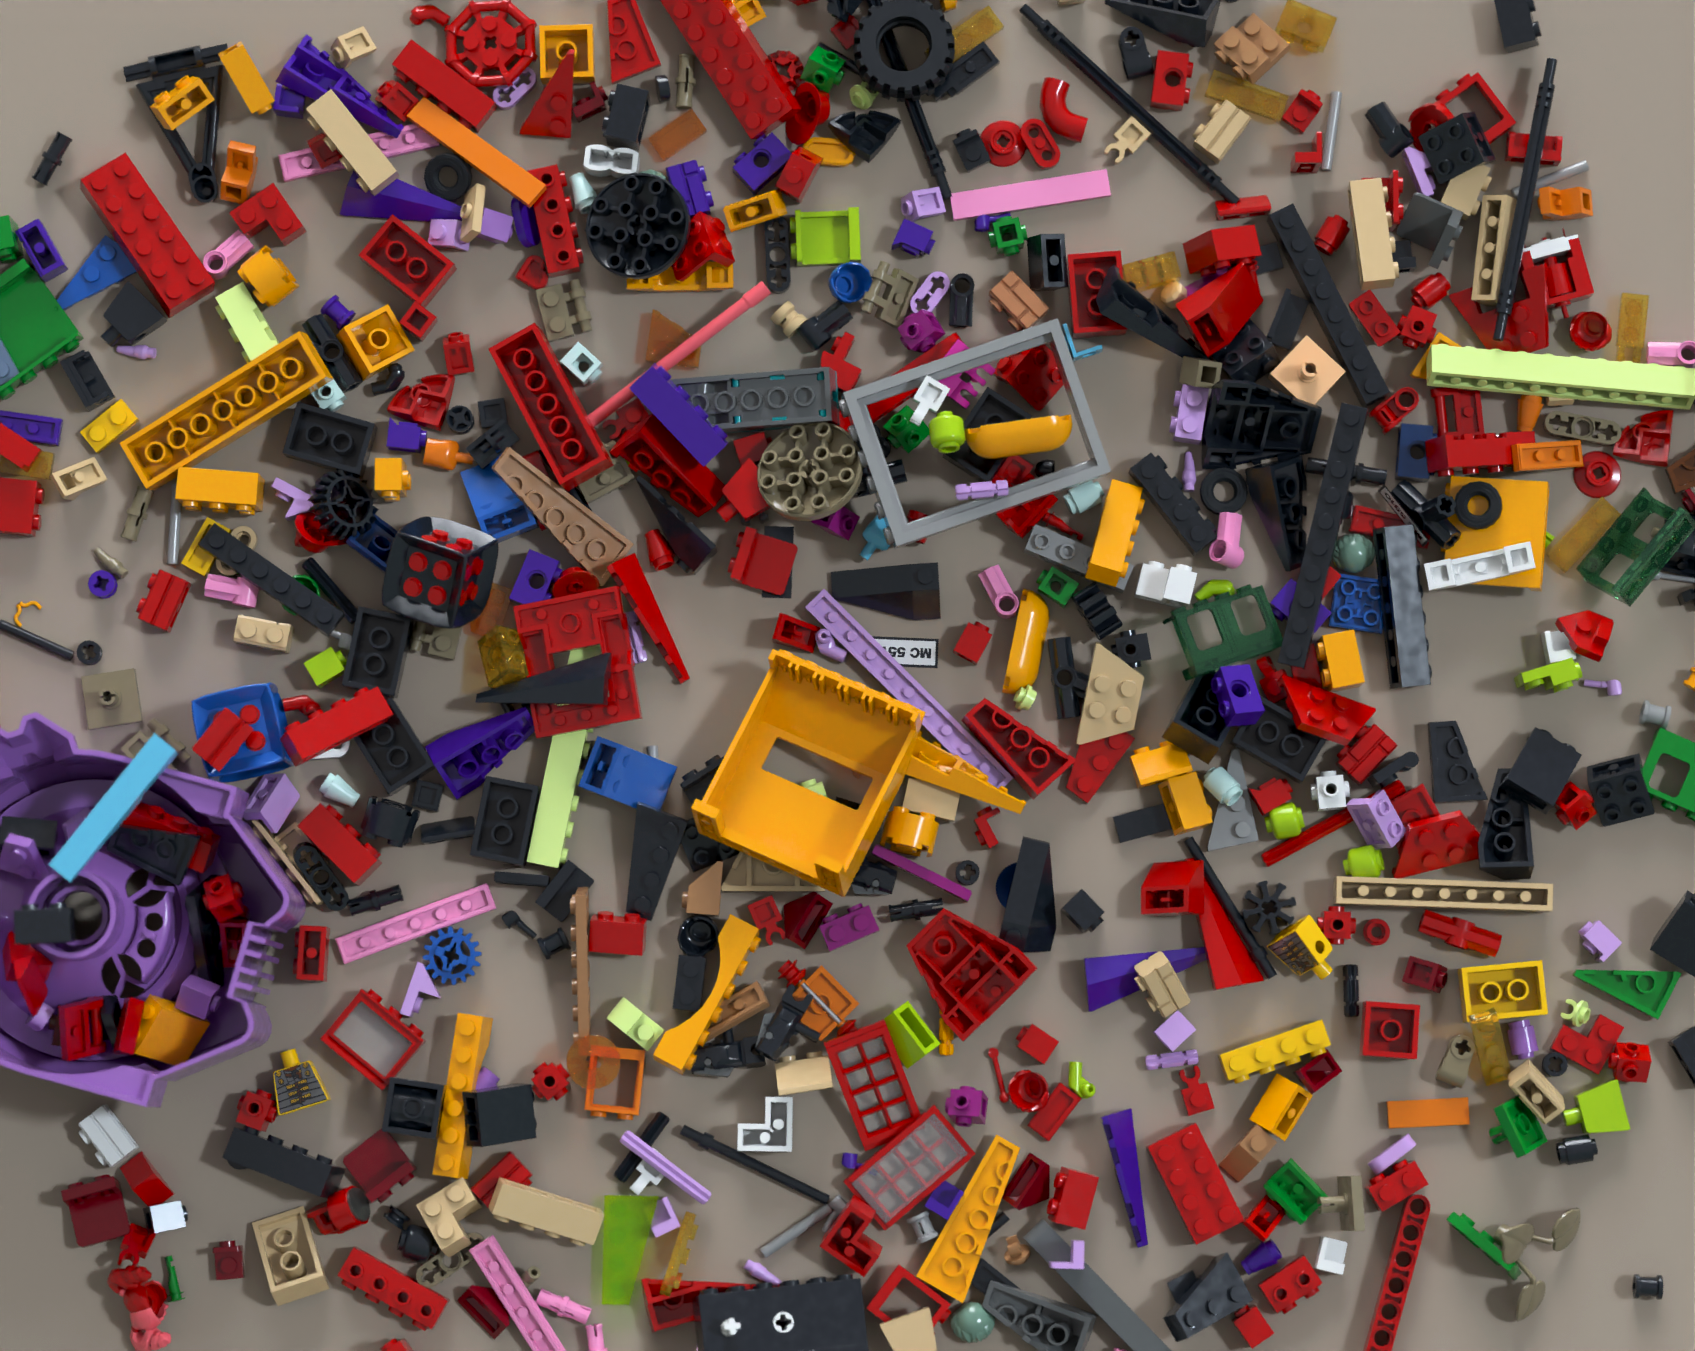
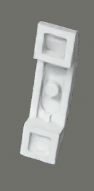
M1530 541L1506 546L1503 549L1424 564L1429 591L1488 581L1536 568Z

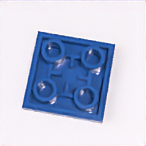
M1341 574V578L1334 585L1331 604L1332 613L1329 617L1328 627L1382 634L1383 620L1378 579Z

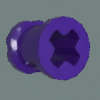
M337 295L331 297L320 310L322 315H328L337 324L336 328L338 330L347 326L356 314L353 310L349 311L341 304Z

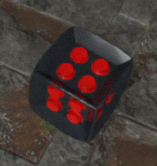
M425 516L407 523L398 530L390 548L382 587V604L395 613L436 627L456 629L472 622L482 614L490 595L498 559V540L478 529L439 517Z

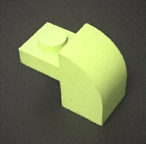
M624 997L607 1016L610 1022L647 1051L651 1049L665 1031Z

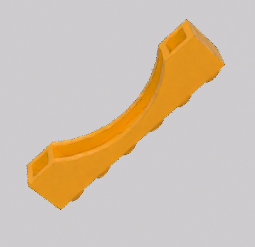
M730 914L718 936L720 968L711 995L690 1019L665 1032L653 1054L655 1061L683 1075L686 1069L691 1070L697 1059V1056L694 1054L699 1045L702 1047L705 1045L710 1035V1032L707 1030L711 1022L716 1023L723 1011L720 1008L725 998L729 1000L736 987L733 984L737 975L742 976L749 963L746 961V958L750 951L755 953L761 942L758 928Z
M463 1013L457 1014L432 1173L434 1175L468 1179L472 1146H467L462 1092L476 1089L480 1068L489 1046L493 1018Z

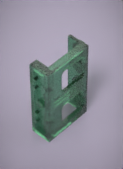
M1643 487L1576 569L1587 583L1630 607L1694 531L1695 521L1687 510L1681 507L1675 510L1654 499L1648 490ZM1655 513L1668 521L1647 544L1634 537V533L1650 514ZM1617 554H1622L1634 562L1614 585L1601 578L1600 574Z
M1251 584L1236 589L1237 594L1230 596L1228 591L1215 596V601L1208 603V600L1204 599L1192 604V609L1186 610V607L1183 606L1170 611L1171 617L1162 622L1164 625L1172 622L1189 664V668L1182 671L1185 681L1217 671L1222 666H1232L1281 648L1283 638L1262 585L1252 588ZM1252 595L1256 599L1265 622V629L1245 636L1240 631L1231 608V602ZM1209 610L1213 615L1222 643L1206 650H1199L1188 625L1187 617Z

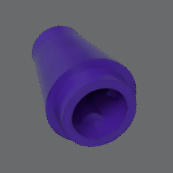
M1270 1239L1267 1242H1261L1240 1262L1247 1274L1250 1275L1278 1264V1260L1283 1256L1274 1241Z

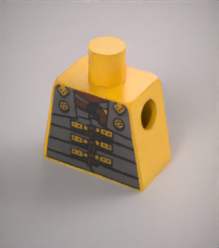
M1310 915L1282 929L1267 946L1296 975H1302L1312 969L1322 980L1333 971L1331 966L1324 960L1332 951V945Z
M296 1049L280 1053L284 1069L273 1072L279 1116L331 1100L312 1061L300 1063Z

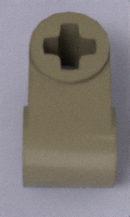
M1456 1035L1451 1038L1439 1065L1436 1080L1458 1088L1463 1087L1475 1052V1044L1470 1037ZM1464 1039L1468 1050L1467 1052L1462 1051L1459 1055V1049L1455 1047V1044L1461 1043Z

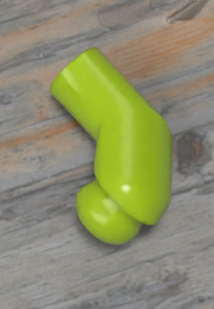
M1212 579L1194 596L1203 605L1213 595H1222L1225 599L1232 598L1235 594V588L1229 580Z
M1069 1062V1088L1084 1099L1094 1096L1095 1086L1082 1077V1062Z

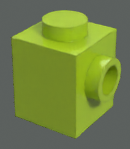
M330 647L304 662V665L316 685L322 688L344 675V666L347 660L341 650L335 652Z

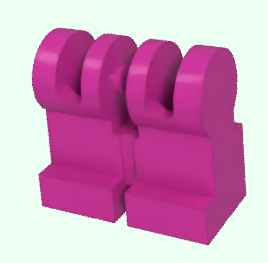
M957 339L944 357L970 348ZM985 364L964 372L970 377L969 380L984 387L987 382L977 375V369H982L990 376L996 370L990 364ZM962 373L939 380L938 382L950 388L946 396L965 409L968 408L970 403L960 395V391L965 390L974 397L978 394L971 383H966L959 378Z

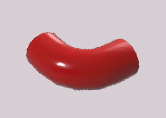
M1045 77L1041 88L1039 105L1044 121L1054 133L1068 140L1081 143L1088 118L1076 115L1067 108L1066 97L1070 87L1067 82Z

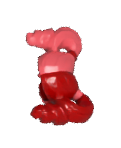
M135 1264L128 1265L124 1269H112L107 1278V1283L115 1293L123 1297L124 1305L130 1312L132 1324L130 1339L135 1350L157 1351L171 1343V1335L157 1328L167 1314L166 1309L169 1307L168 1304L164 1303L167 1299L166 1290L159 1281H148L151 1278V1272L146 1267H137Z

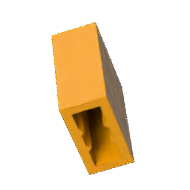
M240 41L219 53L218 55L250 112L253 114L257 111L258 115L270 110L272 108L270 103L275 100L242 42Z
M149 994L144 1004L134 1054L174 1066L182 1064L189 1059L210 1022L207 1019L204 1020L174 1008L176 1004L174 1001Z

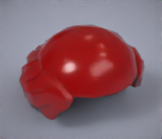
M1583 311L1576 314L1571 320L1569 333L1571 341L1575 342L1578 348H1583L1585 351H1595L1604 348L1611 341L1612 329L1606 317L1601 313Z
M1021 1070L1013 1076L1008 1084V1095L1010 1100H1012V1104H1015L1017 1109H1021L1023 1112H1036L1042 1110L1047 1105L1049 1099L1048 1083L1041 1074L1031 1072L1030 1070Z

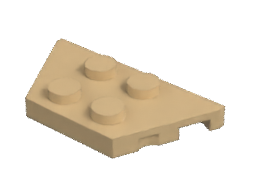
M1095 642L1076 737V744L1079 745L1134 730L1144 676L1130 667L1125 661L1114 655L1099 642Z
M739 852L721 887V891L825 892L824 888L743 852Z

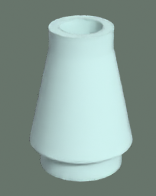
M576 173L569 178L575 209L579 210L581 214H588L593 201L597 197V193L585 178L584 173Z
M329 773L319 789L324 794L323 797L345 804L353 808L360 797V794L350 787L338 774L335 776Z

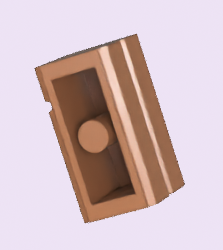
M1013 270L989 292V297L991 298L989 303L999 313L1003 310L1010 317L1007 320L1008 323L1017 332L1033 327L1049 311V307Z

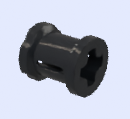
M562 927L558 928L556 933L543 939L541 937L537 939L546 960L550 959L551 955L564 949H572Z
M1634 1274L1632 1281L1633 1298L1654 1296L1656 1299L1661 1300L1663 1297L1662 1275H1657L1656 1278H1649Z

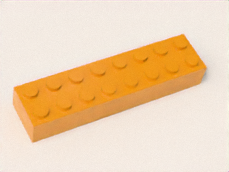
M298 331L119 444L145 488L155 491L177 477L178 467H194L333 380V377L309 336L304 332Z

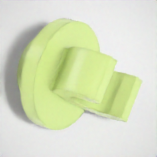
M867 82L854 85L849 91L851 102L861 109H868L879 93L878 91L870 93L866 89Z
M1566 999V1003L1573 1006V1012L1571 1014L1561 1013V1017L1572 1021V1024L1576 1027L1587 1023L1591 1013L1588 1003L1583 1000L1577 1003L1572 999Z

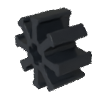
M1095 581L1072 595L1071 598L1078 607L1077 610L1085 618L1088 627L1095 633L1099 641L1122 627V621L1116 615V610L1109 604L1107 596L1103 590H1100Z
M1262 881L1256 885L1259 887L1262 899L1251 894L1250 890L1247 891L1242 899L1255 904L1256 908L1251 910L1243 909L1241 916L1243 919H1246L1248 916L1258 914L1259 918L1255 925L1250 928L1251 931L1255 933L1261 932L1260 928L1264 921L1268 920L1269 935H1275L1280 933L1275 917L1285 922L1286 926L1292 924L1294 916L1290 917L1280 910L1283 907L1296 906L1295 897H1291L1289 900L1279 902L1277 899L1282 891L1286 889V886L1282 883L1276 884L1272 896H1269L1268 882ZM1272 902L1274 904L1272 908H1275V912H1270L1267 915L1264 914L1263 910L1265 908H1262V904Z

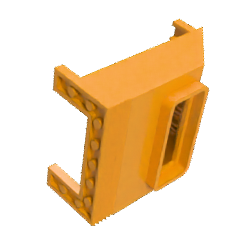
M772 649L768 657L770 669L702 801L695 799L691 807L698 833L845 897L903 782L926 712L917 709L911 704L896 700L885 693L873 690L860 682L843 677L837 672L820 667L814 662L797 657L786 650L779 649L777 651ZM776 739H782L873 779L859 808L854 810L763 770L762 767Z

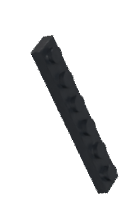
M214 523L199 543L200 548L329 637L345 616L339 609Z

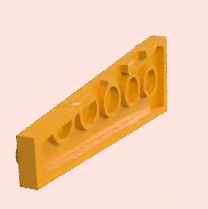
M998 1135L995 1136L966 1187L964 1194L916 1275L919 1279L961 1303L966 1298L1020 1150L1018 1146Z

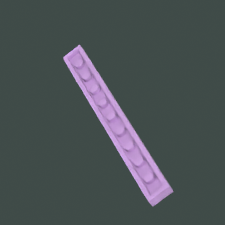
M825 589L805 607L896 700L911 704L917 709L926 712L922 726L949 753L958 755L989 776L987 782L996 788L1000 786L1005 787L1013 779Z

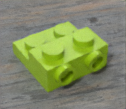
M1572 657L1520 673L1514 677L1517 688L1524 686L1525 691L1544 684L1545 690L1553 689L1554 693L1574 686L1573 682L1582 678L1583 675L1579 663H1574Z

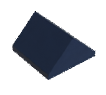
M374 514L377 520L371 524L372 528L361 537H359L360 534L357 531L356 537L351 535L346 543L385 574L390 548L398 531Z

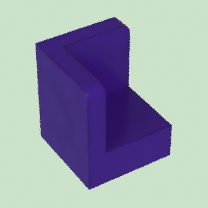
M277 84L273 105L276 116L303 119L306 96L292 89H284L282 84Z
M944 1181L933 1190L924 1206L948 1220L964 1192Z

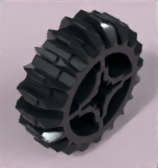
M342 469L329 471L316 480L315 486L310 490L313 495L310 496L308 501L313 506L309 511L315 513L316 516L313 521H319V530H327V537L335 536L336 540L344 539L347 541L351 535L356 537L357 531L360 534L359 537H361L372 528L371 524L377 520L373 514H376L379 509L373 506L378 499L371 496L374 489L367 488L368 480L361 481L359 475L343 472Z

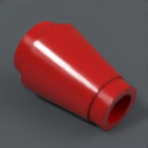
M659 529L647 532L644 536L650 565L654 566L656 571L665 570L675 564V554Z

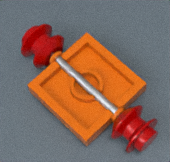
M788 960L778 970L781 974L778 979L785 978L788 981L786 988L790 984L797 985L798 989L793 993L795 1001L800 1002L805 999L806 995H813L814 998L801 1022L821 1033L819 1038L821 1042L836 1027H841L837 1031V1037L857 1030L855 1027L856 1019L844 1022L846 1021L845 1018L859 1003L822 965L807 980L803 979L806 974V968L799 970L796 967L798 960H795L793 963Z

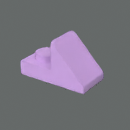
M1411 147L1405 148L1402 156L1416 191L1432 198L1434 195L1433 190H1436V186L1432 176L1426 175V172L1432 170L1426 154Z
M276 477L271 486L277 491L275 496L288 503L291 499L294 500L285 516L287 521L296 519L301 513H314L309 511L313 506L308 501L311 495Z
M417 962L400 1011L401 1014L413 1017L414 1012L419 1013L423 1003V998L420 997L421 992L441 998L428 970L425 968V964Z

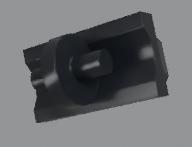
M502 418L465 449L483 470L500 457L506 447L511 448L520 439Z

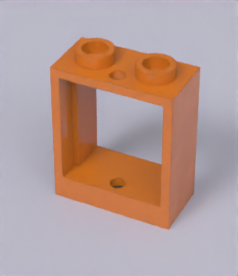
M591 1045L585 1110H591L590 1116L606 1117L607 1112L617 1113V1119L633 1120L634 1115H640L646 1050ZM598 1057L638 1061L633 1108L593 1104Z

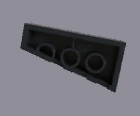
M244 1125L243 1129L234 1127L222 1158L319 1197L328 1198L330 1194L337 1192L346 1169L332 1164V1159L320 1154L317 1157L308 1155V1149L295 1144L290 1148L283 1145V1139L272 1135L264 1138L258 1135L259 1130Z

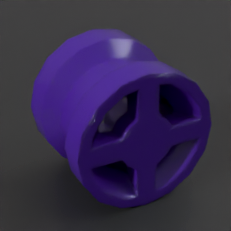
M99 570L90 576L88 586L95 596L107 599L116 593L118 583L112 574Z

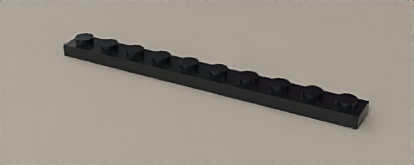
M1341 403L1278 658L1279 664L1305 669L1369 411L1368 408Z

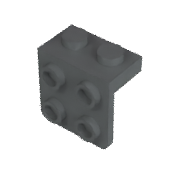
M1416 192L1413 194L1404 213L1403 220L1400 222L1397 235L1433 251L1428 265L1438 269L1441 261L1447 262L1454 248L1449 246L1451 240L1457 241L1463 227L1459 225V222L1464 212Z

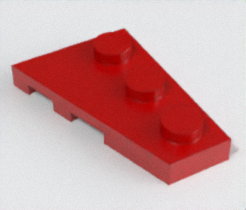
M607 0L612 85L660 67V60L636 0Z
M1127 732L1079 745L1075 757L1077 760L1073 764L1066 789L1088 804L1135 738Z

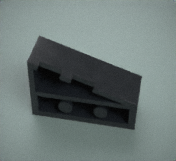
M1228 1252L1215 1256L1206 1270L1197 1277L1195 1283L1164 1316L1163 1319L1176 1342L1193 1336L1253 1301Z

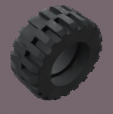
M881 0L879 6L875 7L873 5L868 9L866 17L862 16L858 23V30H855L854 60L861 79L869 84V89L874 93L880 92L882 97L888 100L893 97L897 98V102H905V99L908 98L916 101L920 100V96L924 94L929 96L934 93V89L937 86L941 87L947 74H950L952 69L955 42L952 27L949 21L945 20V15L940 9H934L933 4L927 0L924 3L919 0ZM908 26L921 31L926 36L929 43V54L926 61L920 67L911 71H897L884 64L879 54V44L882 37L891 29Z

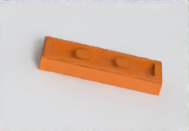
M1581 440L1511 445L1514 472L1584 466Z
M1468 1097L1386 1101L1388 1128L1470 1124Z

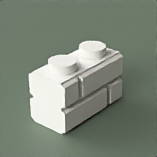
M107 1104L100 1106L78 1124L82 1129L78 1132L86 1144L89 1145L92 1142L98 1150L95 1156L103 1166L108 1164L110 1167H115L139 1148L138 1144Z

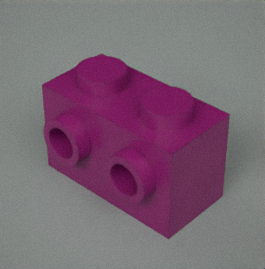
M862 903L848 908L849 914L839 918L836 913L822 919L823 925L819 926L829 952L879 932L869 905L863 907Z

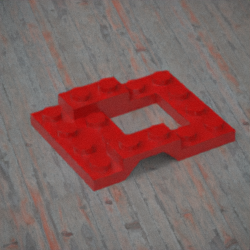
M619 586L513 606L517 632L525 654L527 678L554 670L553 654L601 645L602 654L612 653L611 679L608 681L610 696L608 697V705L569 704L559 706V704H530L537 739L642 719L633 668L635 667Z

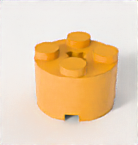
M265 245L240 265L241 268L237 272L246 283L249 282L255 287L253 294L262 304L265 303L268 307H275L295 291L299 284L295 283L297 280L279 257L273 259L270 255L273 251Z
M894 806L893 811H889L886 814L880 845L885 847L886 842L891 845L890 850L918 857H920L921 852H927L926 857H931L939 828V823L935 821L936 816L926 812H920L919 815L911 814L907 808Z

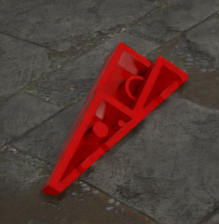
M633 553L607 566V570L680 684L689 680L690 677L636 554Z
M1188 858V859H1185L1184 861H1195V860H1194V858ZM1204 877V914L1196 915L1200 937L1204 944L1213 991L1264 981L1262 974Z
M641 1279L644 1304L652 1333L694 1321L692 1299L698 1296V1292H702L704 1289L718 1288V1293L726 1292L725 1289H729L732 1286L745 1285V1290H752V1287L756 1286V1284Z

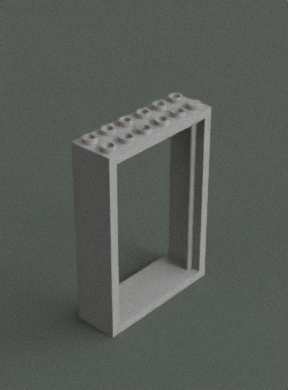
M1058 318L843 392L842 400H839L838 403L843 418H849L851 425L847 428L848 433L851 435L852 440L857 442L860 449L857 454L859 455L862 467L867 469L869 476L866 477L865 481L869 493H875L878 502L874 504L878 519L884 518L886 528H884L883 533L888 545L893 544L894 549L1098 479L1111 472ZM1049 342L1090 460L1009 488L1007 496L997 497V494H993L994 497L975 499L908 523L867 405L918 388L927 375L939 381Z

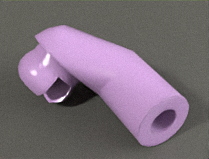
M827 629L817 631L815 640L820 653L843 663L848 651L836 646L832 634Z

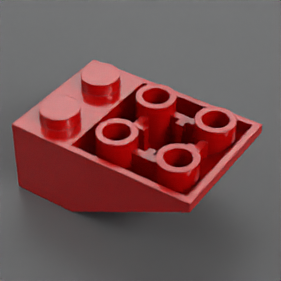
M1241 262L1175 306L1194 341L1204 354L1209 357L1234 339L1264 300L1245 264Z

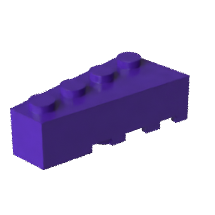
M654 363L629 389L704 467L728 444L725 440L727 434L717 424L713 427L707 420L709 415L699 405L695 407L690 402V395L680 385L677 387L670 380L672 376L664 367H659Z

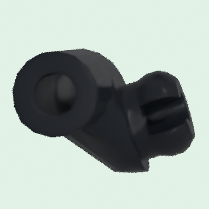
M391 364L388 367L389 374L385 380L371 383L374 396L398 389L405 378V371L402 370L401 364Z

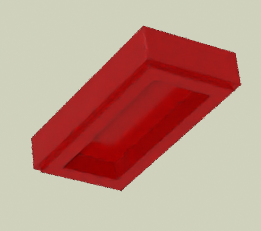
M1059 1083L1050 1094L1045 1108L1038 1110L1027 1126L1049 1142L1081 1098L1062 1083Z

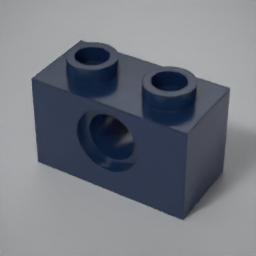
M1401 423L1398 427L1395 480L1427 482L1430 476H1434V473H1428L1425 441L1437 438V433H1433V426ZM1419 447L1422 449L1423 458L1414 459L1410 455V448Z

